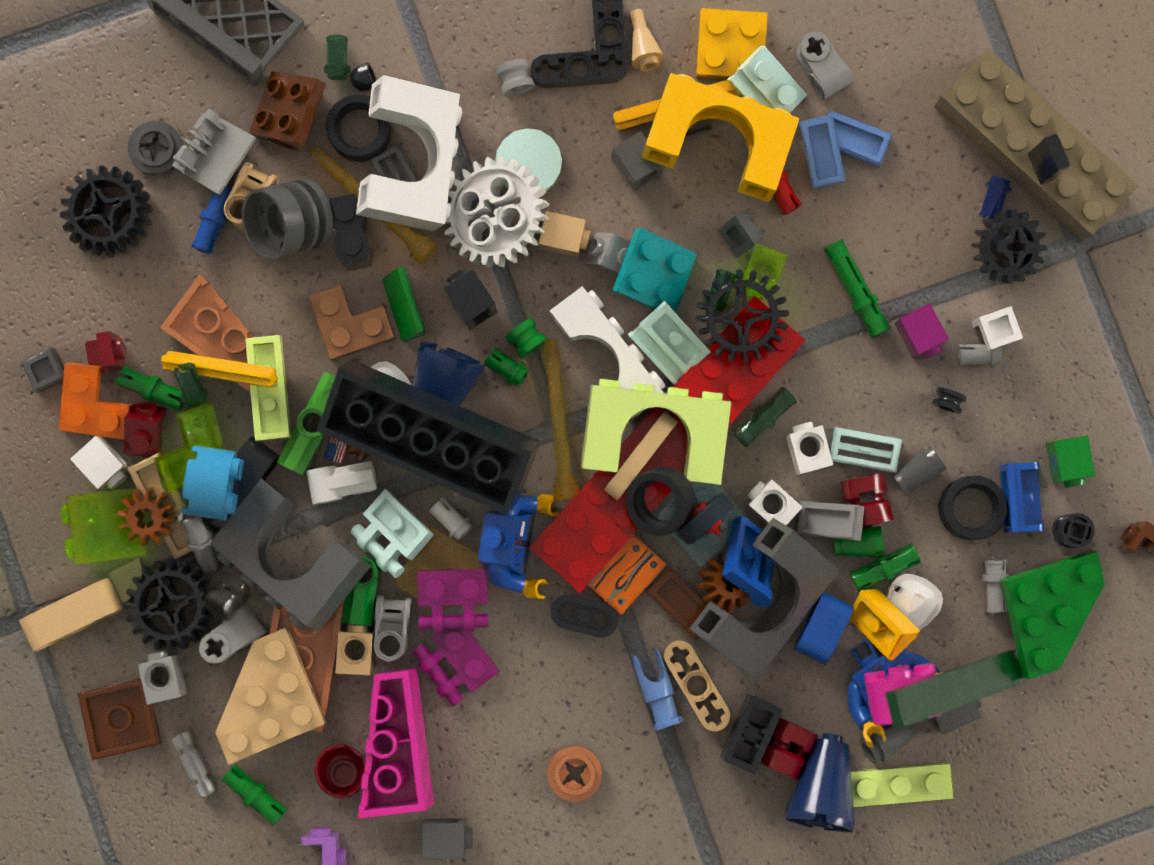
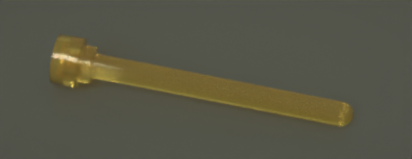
M313 147L310 150L311 158L358 198L360 183L320 147ZM382 221L408 245L407 249L411 252L410 256L419 265L427 262L437 250L438 244L429 236L416 235L405 225Z
M548 339L544 344L558 473V477L555 478V484L552 485L553 499L571 500L575 496L576 498L581 497L579 482L575 481V476L571 475L558 344L556 340Z

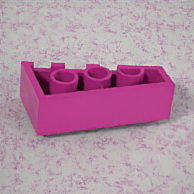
M417 667L389 670L374 674L369 716L370 729L369 737L366 740L365 753L367 755L365 772L362 776L361 805H359L358 818L426 811L434 805Z

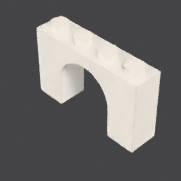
M386 75L381 76L372 84L368 117L404 125L413 130L426 147L428 166L423 178L417 182H405L374 174L367 176L360 182L356 215L428 231H434L445 225L451 212V205L447 203L448 193L453 186L455 177L454 171L451 170L452 158L455 157L458 149V139L455 138V132L462 116V107L459 106L460 94Z

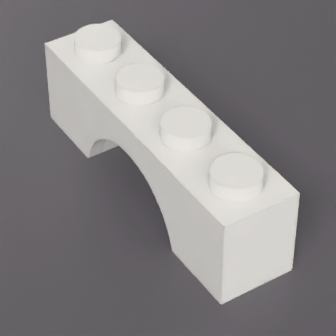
M582 286L550 310V316L570 342L590 339L602 343L611 350L619 367L618 381H620V388L633 390L634 383L655 385L654 392L664 393L662 391L666 387L664 382L654 370L648 373L641 363L645 360L644 356L634 344L628 346L621 337L624 334L622 327L614 317L607 319L600 309L604 305L593 290L587 293ZM649 408L643 409L636 413L633 417H631L630 421L632 422L633 420H635Z

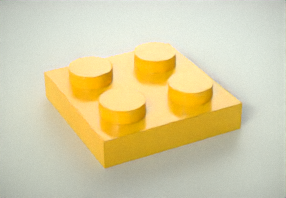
M701 8L696 77L728 79L732 77L759 46H766L768 13Z

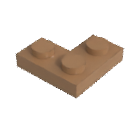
M341 285L309 296L325 346L332 361L396 339L384 306L352 316Z

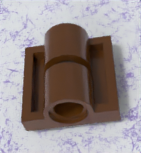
M271 71L257 112L254 115L249 134L258 139L268 140L281 147L298 151L300 147H304L326 84L317 78Z

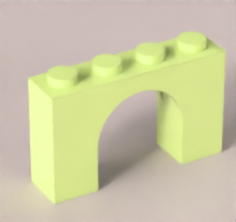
M600 379L599 386L591 385L581 463L582 468L618 472L622 433L627 422L643 409L662 407L678 416L685 427L687 449L684 475L687 479L693 482L721 485L731 408L730 401H722L723 394L702 391V398L689 397L688 389L668 387L667 394L654 392L655 385L634 383L633 390L620 388V381Z

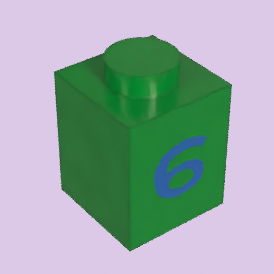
M1088 435L1046 443L1053 483L1064 481L1065 488L1086 485L1085 478L1096 476Z

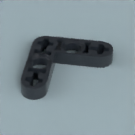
M592 0L596 51L538 56L531 64L530 71L533 82L541 88L610 84L622 80L627 72L622 0H616L611 3V17H605L604 4L598 2L601 0ZM608 25L614 26L619 31V37L615 41L606 42L600 36L601 29ZM598 59V66L608 65L609 59H615V63L622 66L617 68L615 74H610L608 68H598L599 76H593V60ZM574 61H583L588 65L589 71L583 77H575L570 73V65ZM559 62H565L564 74L566 78L560 79V72H551L549 79H543L541 73H536V71L542 69L543 64H548L550 70L560 69Z

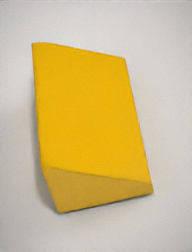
M868 589L860 591L853 604V611L849 620L889 661H893L918 636L920 631L880 590Z

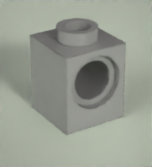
M165 650L147 655L148 662L138 664L147 705L188 694L179 654L168 656V651ZM160 666L166 668L170 675L166 685L159 684L155 678L156 670Z

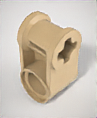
M249 162L242 166L235 185L224 204V214L233 227L244 231L242 219L234 218V212L238 207L243 206L245 197L249 192L259 188L278 185L279 176L275 174L269 176L254 169L253 164Z

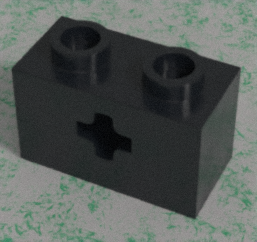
M461 269L446 280L448 285L443 288L447 297L470 331L498 313L494 300L473 269L467 272Z
M747 693L720 754L721 759L755 775L783 710Z

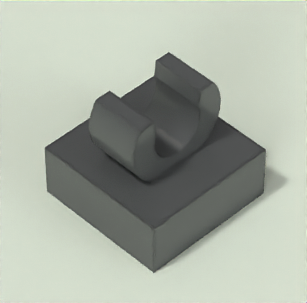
M744 210L736 214L718 230L737 258L748 252L763 239L762 235L765 233L764 228L757 230L751 220L756 216L753 213L746 214Z

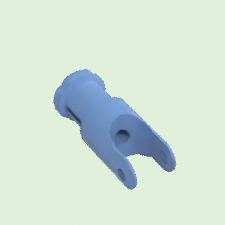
M657 648L654 649V654L659 667V678L655 682L649 681L645 677L639 659L636 655L633 656L634 668L645 703L650 704L656 722L653 725L655 731L684 721L682 716H678L672 697L674 690L662 655Z

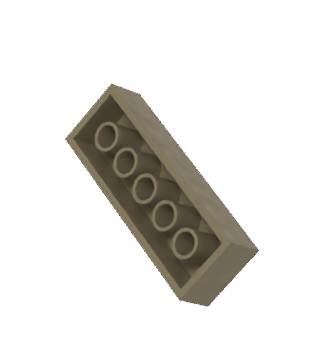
M989 48L958 78L934 106L1081 242L1091 237L1139 187ZM1057 134L1070 162V167L1051 182L1040 185L1028 153L1044 138Z

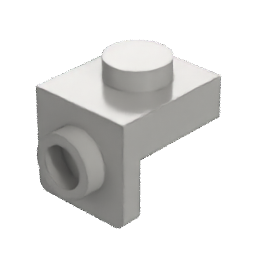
M597 232L588 244V255L585 263L590 266L601 267L618 275L630 241L614 233Z

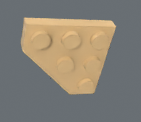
M288 627L259 638L252 643L215 732L228 765L327 723Z

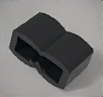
M354 194L330 198L333 228L336 231L335 251L339 260L348 271L371 267L373 263V248L365 234L367 218L356 215L358 198Z

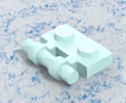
M384 489L363 513L371 524L366 529L361 524H357L351 530V534L357 539L356 544L364 552H369L376 559V564L383 572L388 571L394 578L399 577L404 572V567L398 562V557L403 554L406 558L413 560L434 536L387 489ZM382 534L391 542L386 549L378 542Z

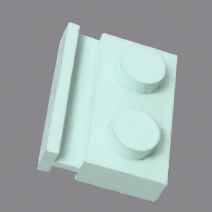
M759 46L737 69L736 73L726 80L740 97L753 98L759 104L772 109L781 108L791 112L807 96L766 46Z
M665 301L640 322V325L633 332L628 333L630 338L674 385L691 366L697 365L711 352Z

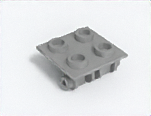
M208 109L205 114H200V118L194 126L199 132L189 131L195 137L194 140L184 139L189 148L182 144L177 154L173 156L175 161L172 166L177 171L220 195L256 140V137L223 120L218 114Z

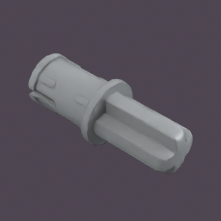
M181 512L178 520L186 534L188 549L193 550L203 572L208 573L211 570H216L219 567V559L216 558L217 554L214 547L210 545L213 539L212 533L205 528L202 517L185 515Z

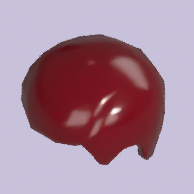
M346 744L327 747L317 757L314 768L318 786L322 791L334 798L344 799L357 794L361 789L362 776L365 772V759L359 751Z

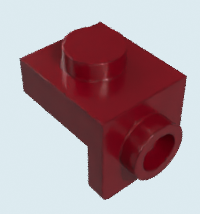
M111 331L96 333V340L85 343L88 364L101 366L102 374L121 370L125 366L126 348L120 336Z
M140 402L132 405L124 417V454L151 457L159 452L161 453L162 421L166 416V407L156 406L151 402Z

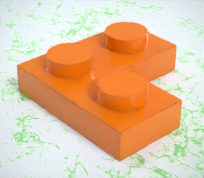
M73 362L65 363L59 431L124 440V417L132 405L99 400L101 366Z

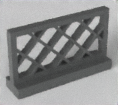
M147 0L151 10L254 87L263 78L262 72L304 25L302 18L278 0H262L265 11L245 13L244 1L240 0L241 13L221 15V0ZM216 1L217 15L201 16L197 13L196 3ZM192 3V8L189 7L187 4ZM268 5L274 10H268ZM285 17L292 24L286 31L271 32L270 18ZM266 18L268 33L247 34L246 20ZM242 21L244 35L228 36L223 32L222 22ZM212 23H218L219 28ZM269 40L270 50L261 60L249 51V42ZM239 43H245V48Z

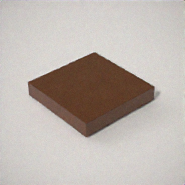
M141 678L77 693L92 760L162 743L154 705H147Z

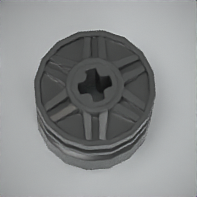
M308 178L251 190L245 197L242 206V223L245 235L257 254L267 260L279 259L293 255L296 252L323 247L329 241L333 230V215L330 202L323 189L315 181Z

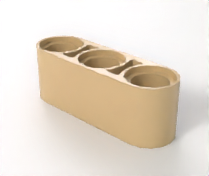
M106 578L20 619L19 622L32 651L36 652L122 611L124 607L111 579Z

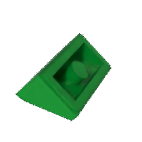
M402 266L398 267L383 278V285L401 340L406 342L424 336L427 332L405 268H402Z

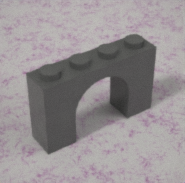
M260 479L236 509L235 515H231L211 540L210 545L219 551L216 558L231 569L235 565L242 571L239 577L254 589L260 586L267 592L264 595L266 601L279 610L282 606L291 613L288 619L302 630L309 627L320 631L367 572L370 565L349 547L334 539L311 569L304 575L292 580H279L269 564L268 553L270 543L276 532L298 505L275 486Z
M775 518L771 519L752 545L767 557L779 572V590L769 609L753 620L737 621L710 601L689 628L755 680L760 678L840 571L793 529Z

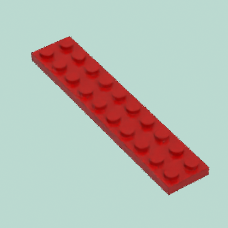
M756 296L748 303L753 309H770ZM746 306L733 319V322L738 320L737 325L741 326L742 334H744L746 320L751 319V317L760 316V314H752L750 310L746 312ZM778 317V322L787 324L780 317ZM770 320L756 321L750 326L749 344L764 335ZM730 323L720 336L730 343L738 344L737 329ZM789 325L787 330L776 328L774 333L782 337L781 343L771 338L767 342L773 348L771 353H768L763 346L758 348L761 353V359L759 360L755 359L753 351L747 352V363L742 362L741 352H736L733 362L728 361L730 350L726 348L721 356H717L715 352L720 344L715 342L711 347H708L711 352L697 365L691 366L672 388L688 389V396L702 398V391L723 394L722 401L731 402L729 427L805 342V339ZM654 407L621 444L618 471L665 411L676 419L678 423L637 476L652 468L661 466L675 468L684 474L687 433L678 416L668 409ZM598 470L529 547L578 593L585 589L638 529L629 517L626 507V492L628 488L618 500L604 491L617 472ZM661 481L651 482L645 488L644 499L651 513L672 491L669 486Z

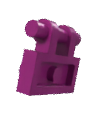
M487 568L418 570V606H432V616H419V630L433 629V633L444 632V629L464 628V632L475 631V628L488 627V614H474V604L488 603ZM443 605H463V615H443Z
M464 628L444 629V632L436 633L431 638L439 648L432 654H430L424 644H421L412 651L420 662L418 664L419 668L423 673L427 671L438 686L436 689L441 698L445 696L452 707L464 699L456 689L462 682L473 692L500 672L471 631L464 632ZM444 657L447 658L457 672L450 679L438 665V662Z

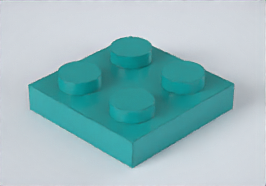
M635 228L612 292L653 310L665 301L676 313L697 253L643 228Z

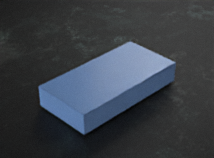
M830 110L828 115L833 114L840 153L879 168L892 134Z
M833 114L799 121L812 188L846 181Z

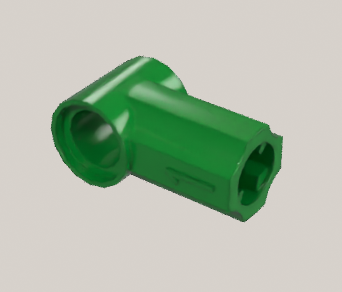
M362 558L371 566L373 575L370 581L366 583L359 581L345 598L342 623L372 626L381 569L375 560Z

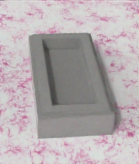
M800 502L802 509L799 511L797 534L861 541L864 506Z

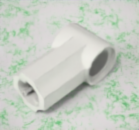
M373 461L338 468L337 466H327L306 471L312 505L342 500L344 496L378 490Z

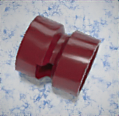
M884 473L840 482L844 500L850 502V505L864 506L862 526L894 520L891 503L889 500L884 499V495L888 492ZM871 491L874 501L861 504L859 494Z
M779 718L771 737L772 741L769 742L760 763L786 776L799 780L806 764L803 755L811 752L818 735L783 718ZM790 743V748L788 750L786 749V746Z

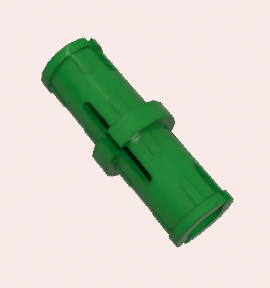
M125 365L120 372L132 380L118 375L117 386H122L143 395V399L148 402L157 401L175 409L177 412L183 409L184 405L180 401L173 399V397L186 402L188 392L163 383L162 379L158 376L153 375L149 377L131 369L129 366Z
M910 543L886 556L883 554L877 556L876 561L851 571L850 575L858 592L883 580H893L894 575L920 564L921 560L915 547Z
M235 764L221 780L244 799L243 804L247 808L252 806L272 826L287 811L286 807L264 790L266 786L262 782L259 784L255 782L238 764Z

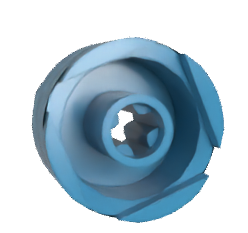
M193 445L191 451L197 453L196 460L188 459L182 499H189V508L182 507V514L225 521L228 514L235 515L238 494L232 492L234 480L241 481L244 460L237 458L236 451Z

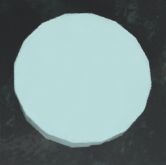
M526 128L514 131L504 138L497 149L495 163H497L499 156L508 160V163L512 159L520 163V167L525 165L531 169L530 175L534 174L540 179L537 186H541L546 191L552 188L558 180L562 167L560 149L552 137L541 130ZM508 183L504 185L507 189L509 188Z

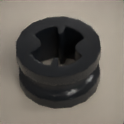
M938 387L936 390L938 398L933 399L932 404L945 411L961 414L963 409L960 408V404L965 402L967 397L956 391Z

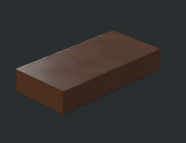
M669 568L647 593L697 640L699 636L689 628L707 606V603H704L702 598Z

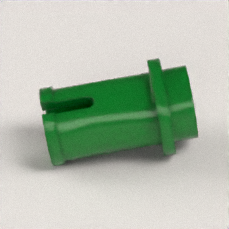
M495 347L491 351L493 355H488L484 366L508 380L507 384L509 386L514 384L519 387L529 373V370L525 368L526 364L523 362L517 363Z

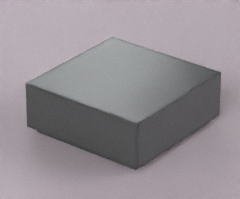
M50 348L21 361L35 393H40L63 382L64 367L56 349Z

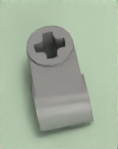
M812 31L802 38L796 50V58L821 99L826 100L853 83L854 79L850 69L842 58L839 57L825 34ZM809 46L811 48L816 46L819 48L817 54L815 52L809 54L806 50Z
M383 595L377 596L374 651L381 660L388 662L397 661L406 654L409 628L412 620V597H407L406 600L385 599ZM387 610H399L401 613H387ZM389 636L397 638L400 644L399 651L393 656L386 655L382 650V643Z
M247 604L205 635L199 644V652L201 657L209 663H223L241 650L251 646L253 641L262 638L268 631ZM212 640L215 642L223 641L222 655L211 654L210 650L213 648Z

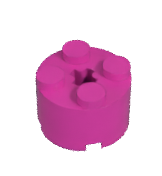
M934 663L913 666L914 671H910L909 665L889 667L888 675H885L884 671L865 673L864 680L873 724H892L885 692L936 675Z

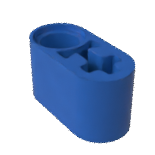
M823 592L812 607L795 642L794 650L826 665L850 619L853 606Z

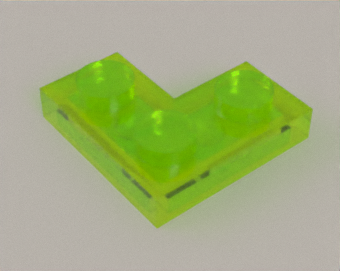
M209 403L177 414L185 446L154 458L162 489L168 493L183 487L188 459L196 460L197 453L191 451L193 445L225 450L213 405Z

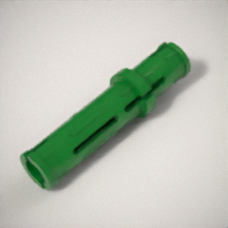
M843 239L823 249L854 304L852 306L854 312L859 313L871 338L891 329L877 304L879 299L876 294L872 295L857 265L848 252Z

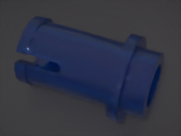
M991 176L990 181L985 183L987 192L981 212H979L980 217L986 218L987 216L994 220V212L1002 211L1007 193L1012 191V188L1009 187L1010 180Z

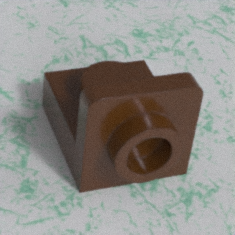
M1148 521L1130 524L1121 535L1120 539L1123 543L1119 550L1123 553H1134L1140 543L1143 542L1141 547L1147 553L1154 556V525Z

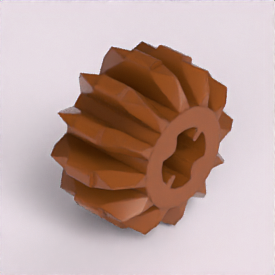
M154 487L147 488L145 496L140 489H135L132 492L134 500L125 497L121 501L127 509L117 511V516L125 518L127 521L119 525L120 531L127 528L132 530L127 537L129 541H133L140 535L141 546H146L150 537L156 545L162 542L161 533L165 536H170L173 533V530L167 524H173L178 521L177 516L167 514V512L176 508L174 502L166 506L162 503L167 498L168 494L166 492H162L155 498ZM148 509L153 512L151 519L154 521V524L152 521L147 524L142 521L144 517L142 512Z
M726 554L719 555L718 561L714 558L706 561L708 569H701L698 573L701 578L705 579V582L697 584V589H706L707 593L702 597L704 603L713 600L715 605L720 608L723 607L727 613L734 612L735 606L744 608L747 605L744 597L750 598L751 596L729 580H727V584L731 585V589L725 590L726 584L722 582V578H724L722 574Z

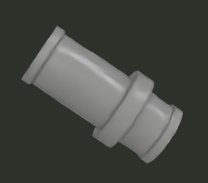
M984 560L986 573L982 574V581L986 582V612H1008L1000 580L1010 577V573H1007L1006 568L1007 560Z

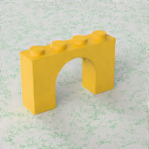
M670 73L641 158L673 169L686 132L694 124L706 119L724 120L734 125L743 134L748 146V159L737 192L769 203L777 190L799 118L792 116L785 109H772L759 104L753 98L738 97L727 93L722 87L698 83L688 75Z

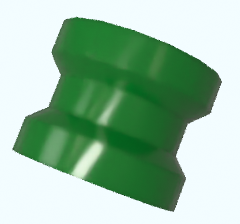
M532 317L519 324L505 336L509 343L517 347V354L520 359L526 358L548 341L544 334L537 331L535 328L536 322Z

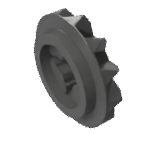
M145 122L138 126L130 136L128 143L130 159L138 169L151 175L167 173L173 167L172 164L175 161L173 156L177 154L182 146L181 137L171 125L165 122ZM159 138L161 146L168 149V151L158 152L154 160L153 153L143 146H152Z

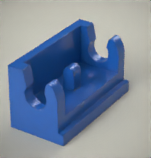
M1039 462L1000 465L1001 489L1007 499L1008 509L1004 522V533L1044 531L1038 474L1040 469Z

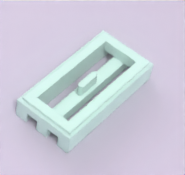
M838 427L833 428V439L830 445V454L833 462L890 473L897 472L902 439ZM840 437L892 445L893 450L891 452L840 442ZM839 449L891 459L890 464H884L837 454Z

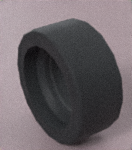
M360 94L345 96L336 102L327 114L325 127L328 139L337 153L349 161H369V159L384 152L390 143L391 124L377 119L379 126L378 135L368 146L361 148L351 147L340 136L339 126L344 115L356 109L369 112L370 96Z
M661 466L645 471L632 480L626 492V507L629 517L636 527L647 534L656 536L670 534L685 525L695 511L696 496L693 486L687 477L675 468ZM661 481L669 486L675 494L677 513L670 520H659L647 508L644 499L645 488L651 482Z
M979 475L965 476L951 482L942 492L938 504L939 517L944 527L955 537L964 540H981L996 534L1003 526L1008 513L1007 499L1002 489L991 479ZM967 488H977L984 491L992 502L993 512L991 518L985 525L979 528L963 526L957 521L953 513V503L956 496Z

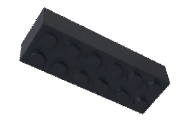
M353 359L338 369L317 429L320 433L507 515L519 500L541 441Z

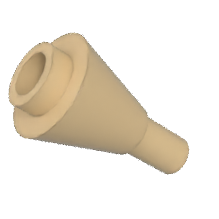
M635 9L630 12L634 29L632 66L644 72L652 71L659 67V63L664 60V55L646 26L643 10Z

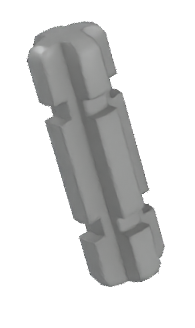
M185 731L175 736L172 742L176 751L180 750L182 754L179 757L190 781L194 780L195 782L193 788L197 796L203 798L216 790V786L212 777L208 778L207 776L209 771L199 749L193 746L195 741L191 732Z

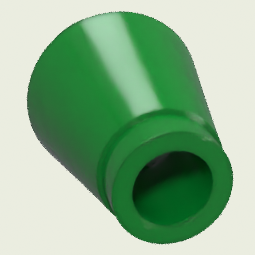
M872 525L862 527L861 541L834 539L836 556L876 558V554L885 553L881 526L872 527Z

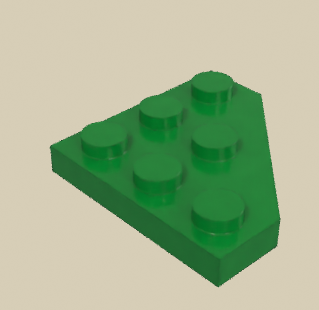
M1089 550L1000 579L1021 672L1024 678L1030 680L1059 670L1105 585L1097 551Z

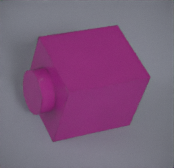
M930 303L894 323L912 358L922 354L926 360L943 351L940 344L949 340Z

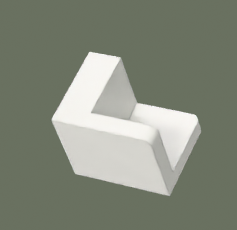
M1012 306L981 316L971 322L973 328H980L988 351L1023 339Z

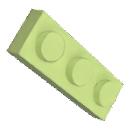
M272 335L245 338L248 364L273 367L277 370L276 376L278 377L277 383H274L271 388L250 385L255 441L291 438L282 336Z
M949 763L851 771L854 807L953 799Z

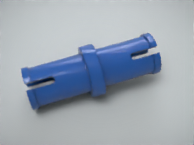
M225 187L220 195L213 191L206 211H202L200 214L202 221L195 240L191 245L195 250L212 255L220 229L225 228L227 223L226 215L224 214V204L232 190L231 188Z

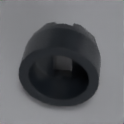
M369 62L357 66L350 74L351 84L362 92L372 90V84L377 81Z

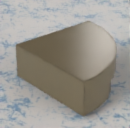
M142 558L135 559L108 573L122 604L134 598L126 594L127 589L137 591L139 588L133 583L132 579L134 577L143 578L142 568H144Z

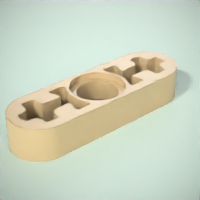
M664 411L604 491L618 500L678 421Z
M683 640L670 642L664 650V661L699 721L710 731L724 729L730 721L729 708L694 649ZM676 646L680 650H688L689 654L685 656V660L689 667L695 662L698 666V669L688 671L682 679L677 674L684 671L678 661L673 663L670 661V658L674 655L672 649ZM699 675L706 680L707 687L701 695H692L687 690V682L692 676ZM712 692L716 698L709 701L716 710L722 708L724 712L720 715L721 722L719 724H715L713 721L706 722L705 717L709 715L707 708L704 704L697 708L695 702L708 698Z

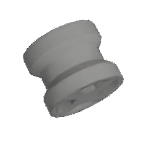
M527 59L511 60L499 65L495 69L497 76L503 82L501 87L503 96L520 95L535 87L533 78L529 77L527 73L529 69Z

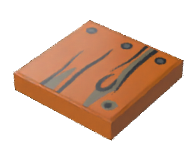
M633 534L588 586L622 615L667 564Z

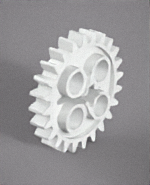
M499 156L497 163H495L493 159L486 157L485 167L475 161L473 162L474 172L471 173L466 169H462L465 179L462 182L454 179V185L457 189L455 192L449 191L448 193L452 201L450 203V216L446 222L451 227L444 233L454 238L450 245L460 249V256L470 257V261L477 265L482 261V265L488 268L492 267L493 262L500 267H504L506 258L513 263H517V252L528 256L529 253L526 248L528 243L535 246L538 245L537 240L533 236L535 233H545V230L538 225L539 221L549 220L548 216L541 213V209L548 207L549 203L539 199L546 193V190L541 186H537L540 179L534 174L530 175L531 169L525 165L520 167V163L514 159L508 163V160ZM508 183L507 193L500 197L501 188ZM479 198L477 208L471 211L472 202ZM520 213L518 224L511 227L512 218ZM490 227L489 237L482 241V233Z

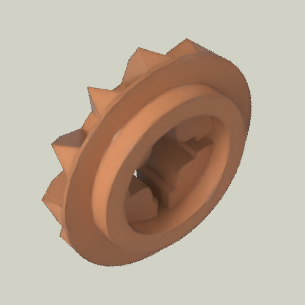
M569 746L563 748L549 762L547 770L548 783L553 792L566 801L579 802L586 800L600 786L602 780L601 764L597 756L585 747ZM566 761L575 768L585 763L587 764L581 772L582 781L585 785H582L575 779L565 783L562 782L569 773L565 764Z

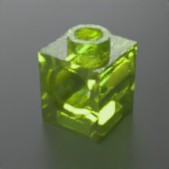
M756 243L745 268L743 280L749 279V274L754 268L758 266L766 267L771 274L770 280L765 285V288L769 290L772 286L777 285L788 255ZM755 278L754 282L759 284L760 281ZM746 287V295L750 297L756 296L758 299L763 300L764 296Z

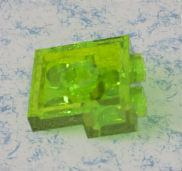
M138 488L69 495L65 498L66 504L60 505V517L62 525H69L70 538L64 539V550L66 559L73 558V566L147 555L146 546L140 545V535L133 541H129L127 537L132 530L127 528L120 531L119 525L126 522L127 519L117 516V511L127 509L121 502L122 499L129 497L134 500L132 492Z

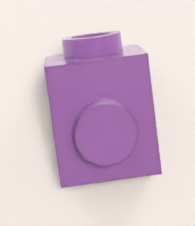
M331 827L310 828V833H305L301 837V845L322 844V865L347 864L346 848L340 847V832H331Z

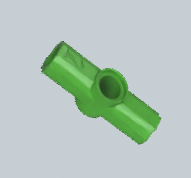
M325 371L306 408L298 415L297 425L277 463L303 476L306 474L323 439L327 437V435L318 431L310 433L306 427L307 420L311 416L320 415L322 417L335 380V376Z

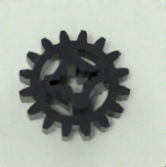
M1006 210V213L996 211L994 212V220L990 218L982 220L986 227L985 230H975V234L980 237V242L972 243L973 248L979 249V254L973 257V260L983 261L984 264L979 271L981 273L991 272L990 280L999 281L1001 279L1002 283L1012 284L1013 280L1023 282L1025 281V273L1030 275L1037 273L1033 266L1034 263L1043 264L1044 260L1038 255L1039 251L1047 250V246L1040 244L1039 240L1045 237L1046 234L1045 232H1036L1035 229L1040 222L1038 220L1028 221L1029 213L1020 212L1017 214V210ZM1007 243H1012L1011 250H1007Z

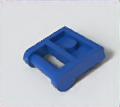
M742 515L732 520L722 576L750 595L753 604L761 607L769 606L773 596L770 586L774 564L752 546L763 530Z

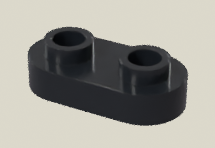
M566 594L558 597L551 606L553 622L563 629L603 638L611 635L618 625L616 611L610 605ZM571 605L574 608L575 612L571 618L562 616L561 609L563 606ZM599 613L607 616V623L602 627L594 623V618Z

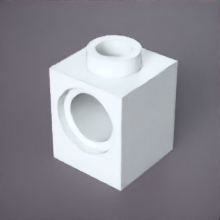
M808 422L792 427L794 433L787 435L786 440L796 476L833 465L823 425L813 427V423ZM804 438L812 439L817 445V451L812 457L805 456L800 450V443Z
M99 436L91 439L70 458L91 483L100 490H107L109 488L114 490L126 480L127 476L125 473L128 471L127 468L130 467L109 442Z
M769 480L766 484L761 481L758 482L747 495L751 501L746 507L766 525H768L772 518L787 525L802 509V506L773 480ZM767 495H774L780 501V509L775 514H769L763 508V500Z

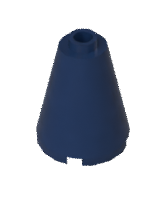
M425 341L420 342L413 386L460 406L482 374L485 366L479 365L480 361L447 347V350L440 349L436 351L438 344Z
M823 733L822 738L816 739L786 809L785 820L811 828L813 826L824 827V830L853 832L855 818L849 745L843 742L842 736Z

